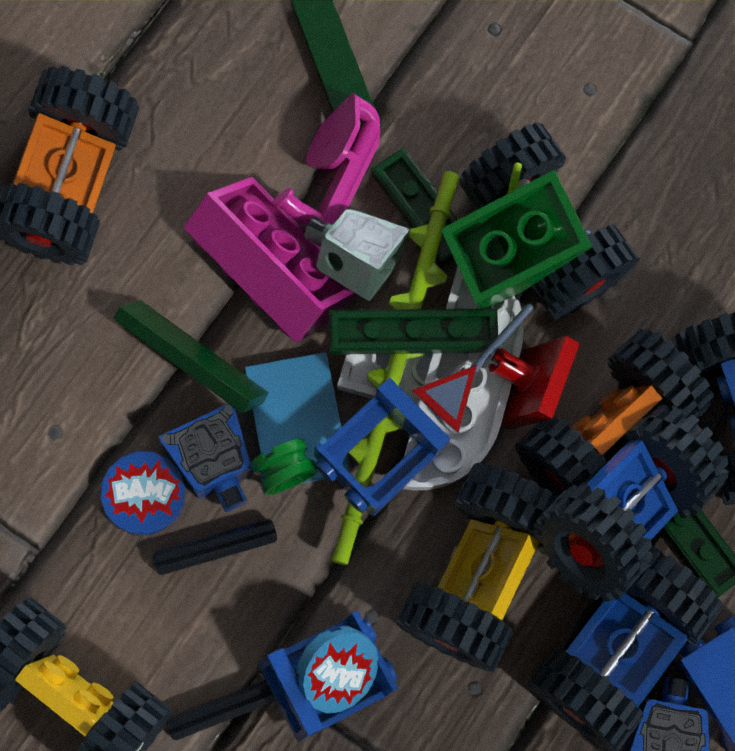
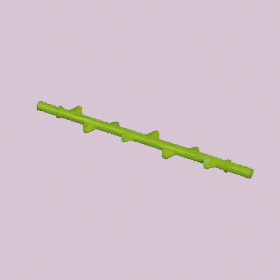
M444 171L434 207H431L429 211L431 214L429 224L412 228L409 231V238L421 248L409 293L390 297L388 304L394 310L421 309L427 288L444 284L447 281V275L435 264V259L443 235L441 229L445 227L447 219L451 217L449 210L459 179V175L455 172ZM391 354L388 366L369 371L367 380L376 389L389 378L399 386L406 360L422 357L425 354ZM390 414L367 435L366 439L361 440L348 452L359 464L355 479L363 487L374 485L372 479L385 433L404 429ZM349 502L345 514H342L340 518L343 521L331 561L342 565H348L359 525L363 524V520H361L363 513L358 512Z

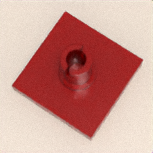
M566 335L523 350L521 358L514 356L504 348H500L494 354L491 361L497 363V365L489 364V372L512 383L501 423L502 426L510 430L553 418L580 345L579 342Z

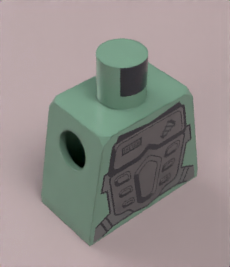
M349 209L345 210L334 225L313 217L306 228L304 239L321 246L316 264L319 271L370 301L401 261L410 229Z

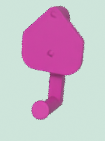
M352 93L319 127L308 149L306 164L315 169H334L339 164L340 166L318 211L296 198L291 188H287L277 195L273 205L280 207L291 217L307 226L313 217L334 225L345 210H348L379 146L380 117L376 109L370 103ZM360 119L364 121V123H363L361 129H360Z

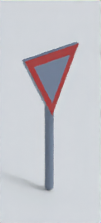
M526 304L470 368L414 389L412 392L459 433L476 372L533 310V306Z

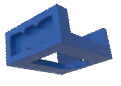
M389 378L377 389L376 396L323 445L319 443L315 446L314 457L317 461L314 465L328 481L333 482L336 479L347 490L344 496L358 512L363 513L366 510L374 517L447 447L450 437ZM390 414L418 445L379 482L369 487H363L342 466L343 460L349 451Z
M358 610L350 614L345 620L285 650L281 648L267 655L258 664L298 743L387 697L398 689L395 682L397 675L393 665L387 658H382L375 644L376 634L374 629L366 619L362 620ZM349 626L361 631L375 645L378 654L377 674L368 693L357 704L342 712L327 714L314 709L310 700L307 701L298 686L299 679L295 670L304 650L319 634L327 630L331 632L342 630L339 627Z

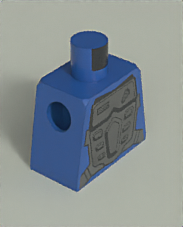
M227 404L158 436L164 451L199 499L216 493L224 512L234 510L248 501L238 481L252 475V468L233 406Z
M664 677L661 701L653 699L643 700L638 708L641 709L644 716L628 737L623 751H709L708 712L704 709L687 706L689 681Z

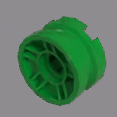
M299 438L273 447V451L266 456L263 453L251 462L254 474L260 475L262 479L260 487L265 496L289 490L307 481L318 472L314 465L315 461L309 459L306 454L309 448L304 439Z

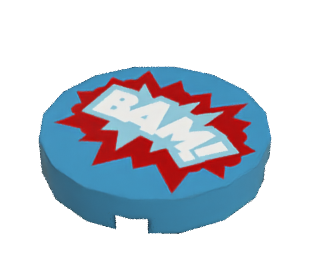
M349 626L339 627L342 630L334 632L327 630L319 634L306 647L298 661L296 673L300 675L299 688L307 701L310 700L314 709L327 714L342 712L357 704L368 693L376 678L378 654L375 645L361 631Z

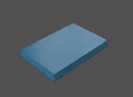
M327 352L245 367L246 376L269 392L263 404L253 408L261 454L264 453L266 456L273 451V447L301 438L305 440L309 448L306 453L308 458L316 462L317 459L314 457L315 446L319 443L323 445L341 428ZM346 455V457L343 460L342 466L350 473L348 458ZM318 471L313 477L303 483L324 480L326 478Z

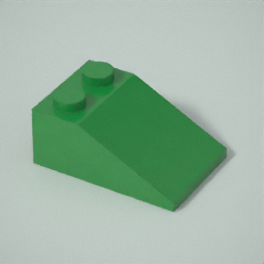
M555 170L441 229L475 304L485 309H489L526 290L592 248V244Z

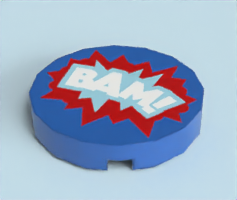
M137 451L121 457L109 467L101 484L100 499L105 514L118 529L134 536H151L160 533L159 531L165 530L178 520L185 505L186 488L180 471L168 458L155 452Z

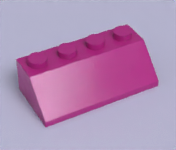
M253 177L207 193L184 226V229L194 238L197 246L206 251L222 267L223 272L231 279H234L250 296L251 301L262 308L277 323L281 332L289 336L295 343L322 328L329 321V310H341L358 295L318 270L316 264L321 246L304 239L306 230L284 210L274 206V198Z

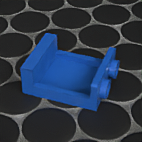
M735 615L714 627L718 635L705 643L700 639L697 644L692 643L683 646L679 651L682 657L673 663L677 671L683 670L724 734L719 739L727 751H735Z

